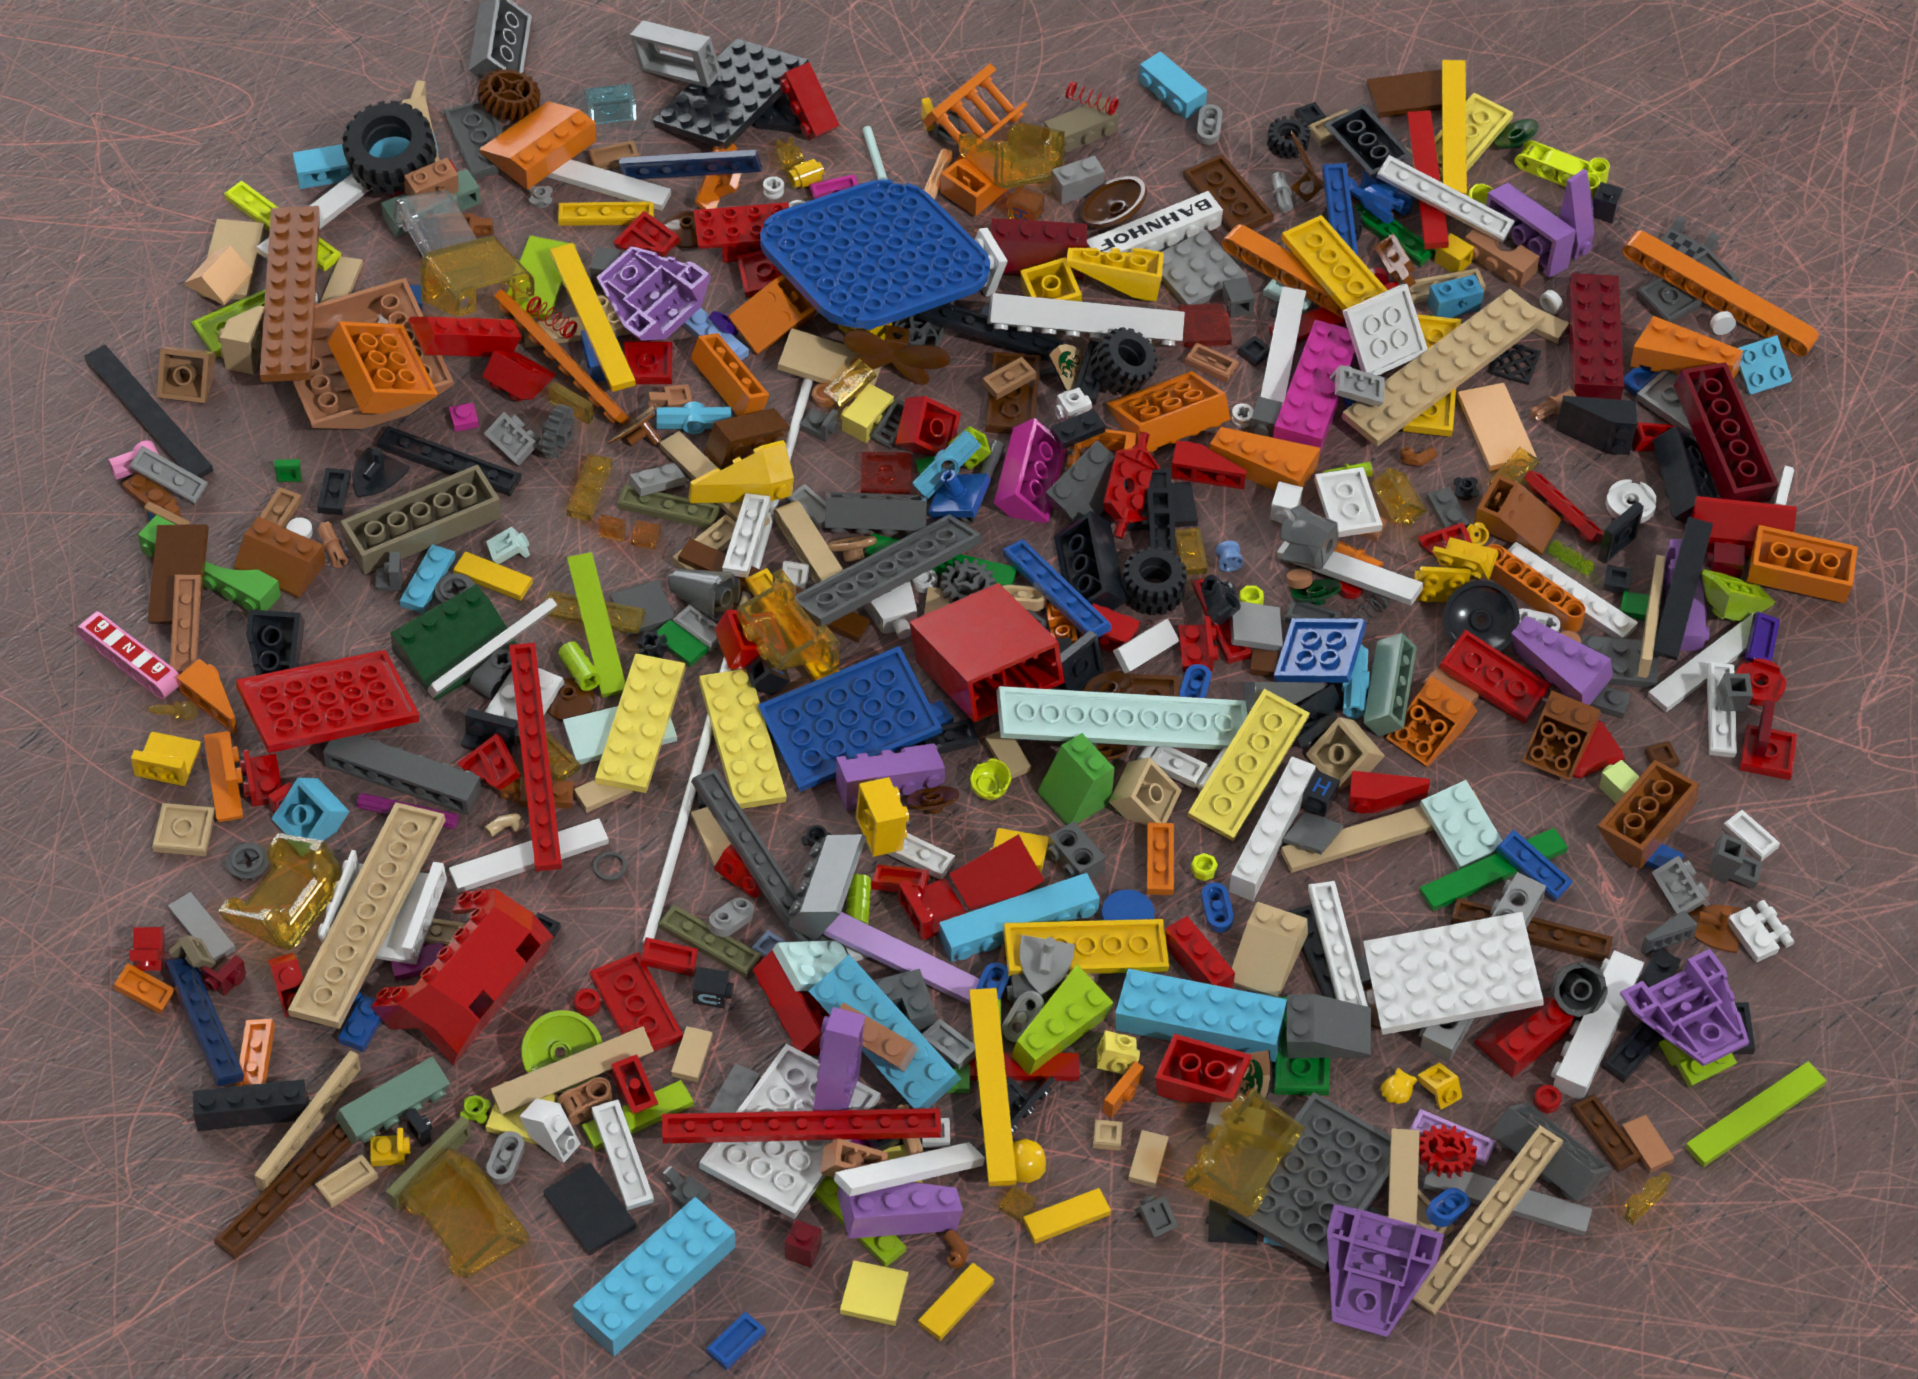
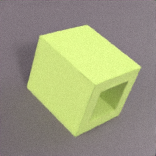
M1620 760L1615 765H1608L1602 771L1599 788L1617 804L1637 781L1639 776L1625 762Z

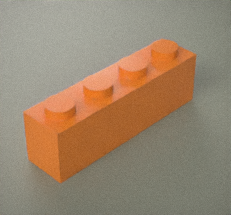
M714 333L698 336L690 359L735 414L742 416L763 411L769 398V393L720 334Z

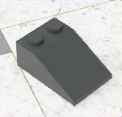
M1316 994L1287 995L1288 1057H1371V1007Z

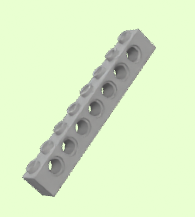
M1517 872L1512 881L1507 880L1502 890L1504 896L1501 901L1498 899L1495 901L1490 914H1492V917L1523 912L1527 928L1544 898L1546 885ZM1512 903H1518L1521 906H1515ZM1475 1018L1422 1027L1419 1033V1037L1422 1038L1420 1048L1450 1062ZM1441 1025H1447L1450 1029H1444Z

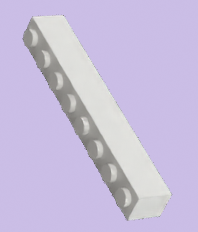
M992 293L989 299L987 324H992L993 329L1008 330V326L1018 327L1017 331L1032 332V328L1042 329V334L1056 335V331H1064L1065 336L1080 337V333L1089 334L1091 339H1104V335H1107L1113 329L1125 327L1126 330L1132 328L1136 333H1142L1145 339L1148 338L1150 341L1157 340L1161 341V345L1175 346V342H1181L1183 338L1185 312Z

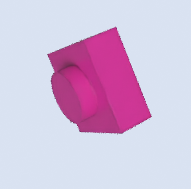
M473 403L449 407L455 432L479 427Z

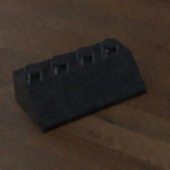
M1365 104L1324 124L1330 134L1372 179L1383 181L1377 178V174L1389 155L1414 168L1412 154Z
M1676 425L1652 441L1655 448L1654 455L1660 465L1659 473L1666 486L1665 494L1671 503L1672 508L1670 512L1676 521H1681L1686 525L1688 517L1692 515L1696 496L1719 499L1720 496L1696 438Z
M1090 511L1054 536L1061 576L1091 605L1094 603L1102 607H1108L1113 611L1127 602L1111 523L1108 520Z

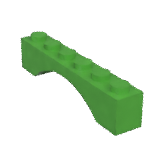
M156 515L138 534L140 549L149 557H154L157 525H175L159 515ZM205 561L203 586L209 590L219 592L229 601L241 604L247 611L249 609L268 611L281 596L278 580L260 570H231Z

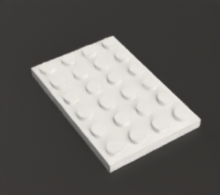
M1523 912L1363 941L1382 1035L1544 1005Z
M786 1044L736 1112L813 1111L818 1080L817 1073L820 1066L818 1060ZM857 1082L848 1110H873L880 1100L881 1093ZM835 1140L713 1143L699 1162V1168L795 1219L826 1176L820 1174L823 1147Z

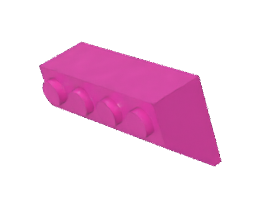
M1035 418L1013 427L994 504L1011 518L1045 524L1049 522L1052 506L1046 502V492L1060 478L1067 448L1062 450L1050 431Z

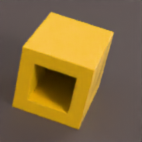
M1450 233L1448 235L1449 248L1435 249L1434 262L1449 272L1454 273L1463 271L1471 264L1474 247Z

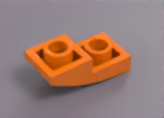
M1052 603L1046 604L1051 635L1054 638H1071L1072 644L1078 640L1076 627Z

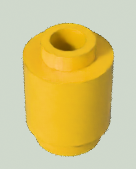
M811 159L793 166L792 170L788 171V178L794 189L798 187L802 189L809 186V184L822 181V175L825 172L820 162Z

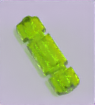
M1554 540L1548 550L1550 554L1555 557L1559 555L1560 560L1575 569L1580 568L1579 571L1585 575H1589L1593 571L1595 566L1593 561L1588 558L1584 560L1583 555L1568 546L1564 548V544L1558 540Z

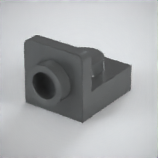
M811 408L800 424V431L826 442L830 435H834L839 428L838 411L832 409L829 415Z
M390 552L389 562H385L384 567L377 568L376 590L401 591L403 570L400 552Z
M1155 1194L1139 1200L1141 1206L1134 1209L1136 1214H1141L1151 1239L1179 1227L1166 1196L1156 1198Z

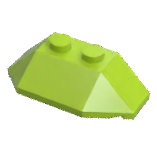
M1703 569L1700 572L1706 599L1713 606V613L1721 619L1728 618L1733 622L1735 620L1743 621L1752 613L1757 611L1762 613L1775 603L1759 585L1747 584L1741 579Z

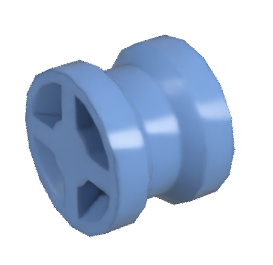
M1225 541L1217 545L1215 553L1217 558H1219L1218 565L1222 571H1235L1243 565V557L1239 554L1240 546L1237 542Z

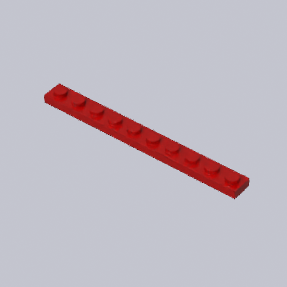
M535 642L509 645L535 872L562 869L536 646Z
M940 1108L662 1114V1144L836 1140L838 1138L842 1140L941 1138L942 1133Z

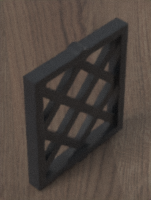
M1514 344L1511 348L1517 350L1510 352L1508 349L1505 351L1506 354L1498 356L1494 361L1490 374L1509 381L1529 385L1541 351L1522 344ZM1523 351L1532 353V355L1526 356ZM1520 353L1523 358L1516 360L1513 355ZM1510 357L1512 362L1506 364L1503 358ZM1535 358L1532 365V363L1529 360ZM1498 361L1502 364V366L1496 367ZM1525 361L1528 367L1522 369L1519 363ZM1515 365L1518 370L1511 372L1508 367ZM1505 369L1508 374L1499 372V370ZM1530 370L1529 376H1527L1525 372ZM1521 373L1522 376L1524 377V379H1523V378H1520V377H1516L1515 375H1518V374Z

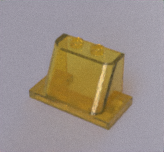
M781 568L773 573V587L737 607V616L743 627V632L749 641L753 640L758 646L757 649L760 656L764 660L768 659L777 671L820 660L831 673L839 668L840 642L826 624L818 628L795 600L796 586Z

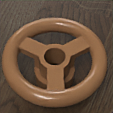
M874 536L849 537L828 543V547L831 551H843L844 561H856L864 559L863 548L874 545L877 539Z

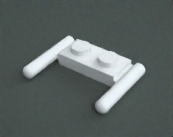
M1145 746L1138 760L1150 757L1169 777L1194 789L1197 787L1202 791L1228 747L1221 749L1210 768L1207 767L1208 764L1172 747Z

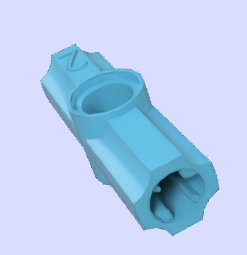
M695 401L686 403L684 407H657V429H683L686 433L694 435L702 433L705 429H712L715 421L731 418V407H705L702 403Z
M964 430L945 450H941L936 454L934 461L913 481L914 486L924 496L930 498L944 484L941 481V475L947 470H950V473L951 470H954L957 475L959 468L981 447V444L972 434ZM946 460H951V461H953V462H952V465H951L950 467H948V468H942V467H941V465H942V463H943L944 461H946Z
M1363 645L1360 646L1350 682L1342 683L1341 691L1344 692L1343 714L1349 719H1358L1364 716L1366 710V694L1368 693L1370 672L1367 671L1368 649Z

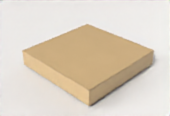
M162 803L152 846L153 852L206 856L216 814L215 807Z

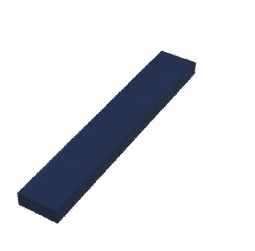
M757 150L620 158L619 161L623 175L636 179L761 172L762 169Z
M185 957L166 960V972L216 1086L243 1082L244 1073L197 967H192Z

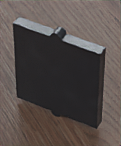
M1209 1198V1216L1206 1217L1208 1242L1257 1245V1231L1228 1214L1229 1207L1234 1200Z

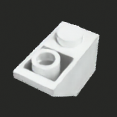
M536 1098L520 1115V1119L529 1136L560 1162L564 1163L580 1145L560 1103Z

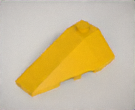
M1068 248L1066 265L1133 298L1156 302L1162 279L1164 252L1142 248H1133L1132 252H1120L1119 248H1111L1110 252H1101L1097 248Z

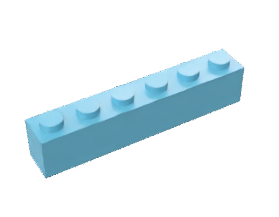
M388 137L377 142L371 148L369 154L377 158H392L403 153L409 146L410 141L401 137ZM342 144L293 152L299 189L339 183L352 174L349 171Z
M1084 873L939 922V939L951 962L965 960L974 954L982 951L988 952L1002 945L1004 941V923L1074 921L1079 918H1089L1098 912L1100 897L1088 874Z

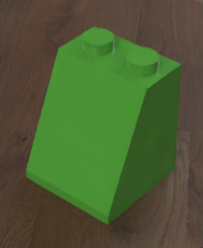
M1081 733L1061 745L1038 789V794L1066 825L1073 821L1078 824L1110 804L1114 767L1087 737Z

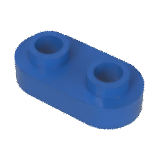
M1201 664L1190 666L1186 670L1179 697L1206 698L1211 682V671L1209 668Z
M1213 882L1207 884L1203 888L1201 896L1207 926L1217 933L1226 932L1232 927L1234 918L1228 890L1220 883Z
M997 962L987 965L976 989L997 988V997L1002 1001L1006 992V986L1009 985L1010 981L1007 966ZM999 978L1000 981H993L992 979Z
M1448 1188L1430 1202L1426 1209V1216L1433 1225L1447 1227L1465 1214L1470 1206V1199L1462 1190Z

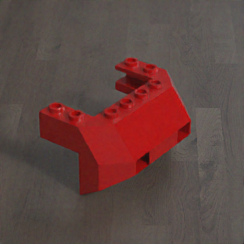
M481 889L462 893L457 899L456 906L451 911L454 914L471 913L469 916L470 920L466 925L459 928L454 933V939L451 943L438 952L436 961L422 971L421 979L416 985L385 987L376 995L377 1000L371 1006L374 1012L391 1030L420 1028L453 1066L546 954L553 940L552 934L531 911L497 889Z

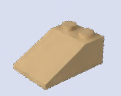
M1257 902L1247 922L1232 966L1235 972L1234 985L1262 995L1278 998L1308 936L1307 918Z

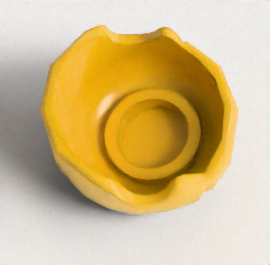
M1029 1139L1014 1141L1013 1148L1017 1182L1030 1183L1040 1179L1046 1172V1157L1042 1147L1037 1142Z

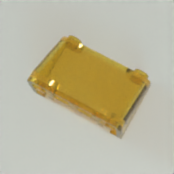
M1025 122L1017 123L1009 129L1007 142H996L978 138L971 133L959 134V151L961 155L999 188L1010 189L1049 181L1052 179V169L1064 166L1065 131Z
M278 833L268 847V859L273 866L268 875L246 903L240 898L232 897L223 904L218 912L227 923L277 948L291 950L299 943L333 898L335 884L337 881H340L342 876V867L324 841Z
M452 1148L447 1150L401 1192L407 1200L405 1202L407 1209L415 1216L420 1214L425 1217L452 1254L449 1257L451 1263L448 1266L458 1278L461 1276L465 1278L471 1277L522 1247L530 1239L526 1229L481 1167L472 1158Z

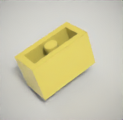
M868 384L863 391L860 390L857 393L853 403L843 409L840 417L842 419V431L867 443L870 440L871 433L894 402V396Z

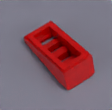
M1637 422L1632 443L1633 450H1655L1652 440L1675 425Z

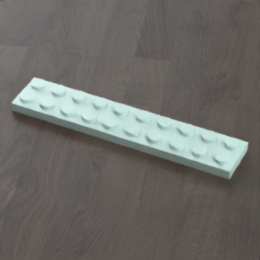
M1001 686L996 691L1001 738L1069 741L1083 733L1091 743L1221 750L1223 747H1229L1248 716L1246 701Z

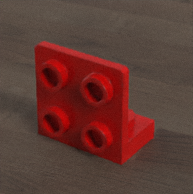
M945 878L927 885L923 895L920 894L917 887H912L908 879L898 883V901L922 941L939 934V922L966 914L965 909Z

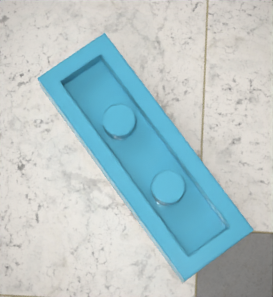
M431 544L400 599L401 607L422 614L425 613L435 595L437 582L447 574L455 559V551Z

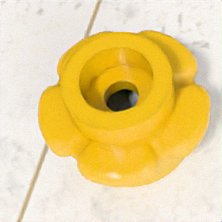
M1476 522L1474 525L1470 524L1466 528L1472 543L1483 545L1488 541L1489 532L1483 523Z

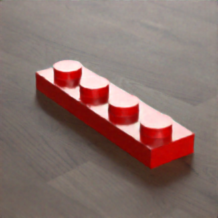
M1529 470L1524 477L1530 483L1529 489L1537 495L1544 496L1547 499L1545 503L1551 509L1559 510L1563 514L1562 519L1572 527L1576 526L1580 530L1579 535L1588 542L1602 543L1604 531L1541 473Z

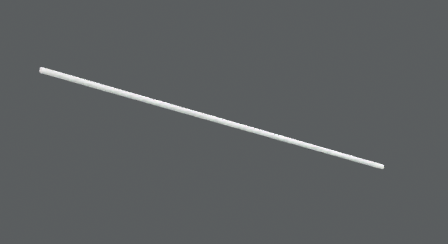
M806 378L802 382L785 442L789 460L792 457L813 380ZM779 499L770 501L767 513L770 523L762 529L751 565L758 569L761 566L774 520V509L777 508ZM745 591L742 592L737 610H748L752 594ZM725 657L723 658L719 673L731 671ZM708 714L642 944H644L645 937L655 938L696 794V789L691 780L702 773L713 734Z

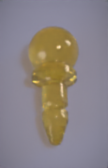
M175 701L173 705L157 704L148 707L149 712L157 715H173V718L176 720L181 718L184 721H191L198 715V707L192 701H184L181 704Z

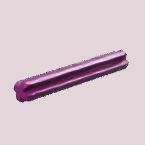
M360 793L357 798V807L389 815L395 802L444 814L446 821L443 827L456 829L459 822V815L456 813Z

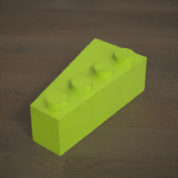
M1077 964L1017 1040L1011 1057L1028 1075L1032 1074L1056 1054L1062 1052L1105 1020L1114 1002Z

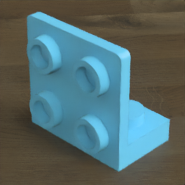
M1777 335L1738 348L1743 350L1739 370L1748 395L1792 381Z

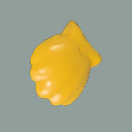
M1397 1068L1395 1074L1382 1083L1380 1087L1382 1096L1386 1097L1387 1102L1406 1103L1410 1099L1413 1085L1418 1079Z

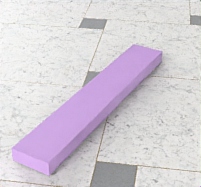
M842 912L824 931L825 936L902 973L920 969L925 984L968 1005L970 1003L969 990L976 989L980 980Z

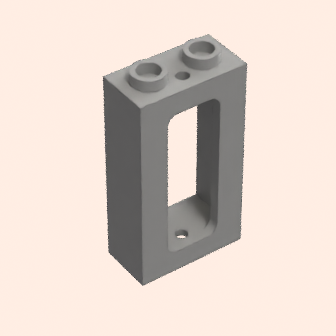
M642 21L630 34L641 71L708 88L721 74L711 37L647 21ZM657 45L691 53L692 58L663 51Z

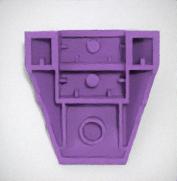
M631 246L596 278L625 329L643 341L667 339L702 306L711 276L693 262H679L674 257L668 256V258L658 256L655 252Z
M1711 949L1689 958L1684 971L1649 988L1644 981H1641L1620 991V996L1635 1016L1702 1066L1708 1065L1749 1044L1740 1012H1737L1734 1003L1733 991L1730 990L1727 981L1726 969Z
M1334 1204L1327 1229L1332 1321L1388 1337L1437 1263L1444 1234L1369 1211Z

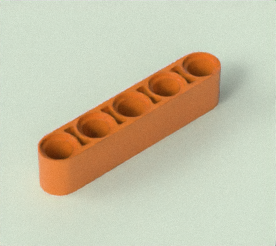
M1498 544L1486 546L1498 551V556L1490 575L1491 580L1504 587L1536 611L1556 616L1560 621V628L1563 630L1577 632L1581 629L1586 607L1580 600Z

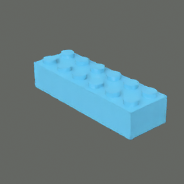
M850 955L846 956L809 990L830 1015L833 1007L840 1008L844 1002L914 1043L918 1051L905 1072L885 1062L862 1046V1051L914 1109L930 1108L962 1079Z
M1128 968L1115 1013L1116 1031L1171 1041L1173 1035L1178 1034L1243 1053L1270 1050L1271 1061L1275 1062L1287 1017V999Z
M694 1197L573 1305L574 1321L613 1357L616 1356L736 1248L735 1231L700 1200Z

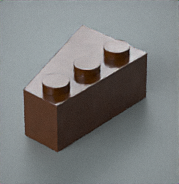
M775 408L715 421L703 454L718 469L723 470L733 465L732 460L738 457L742 460L754 454L753 450L759 446L782 440L785 442L790 426Z

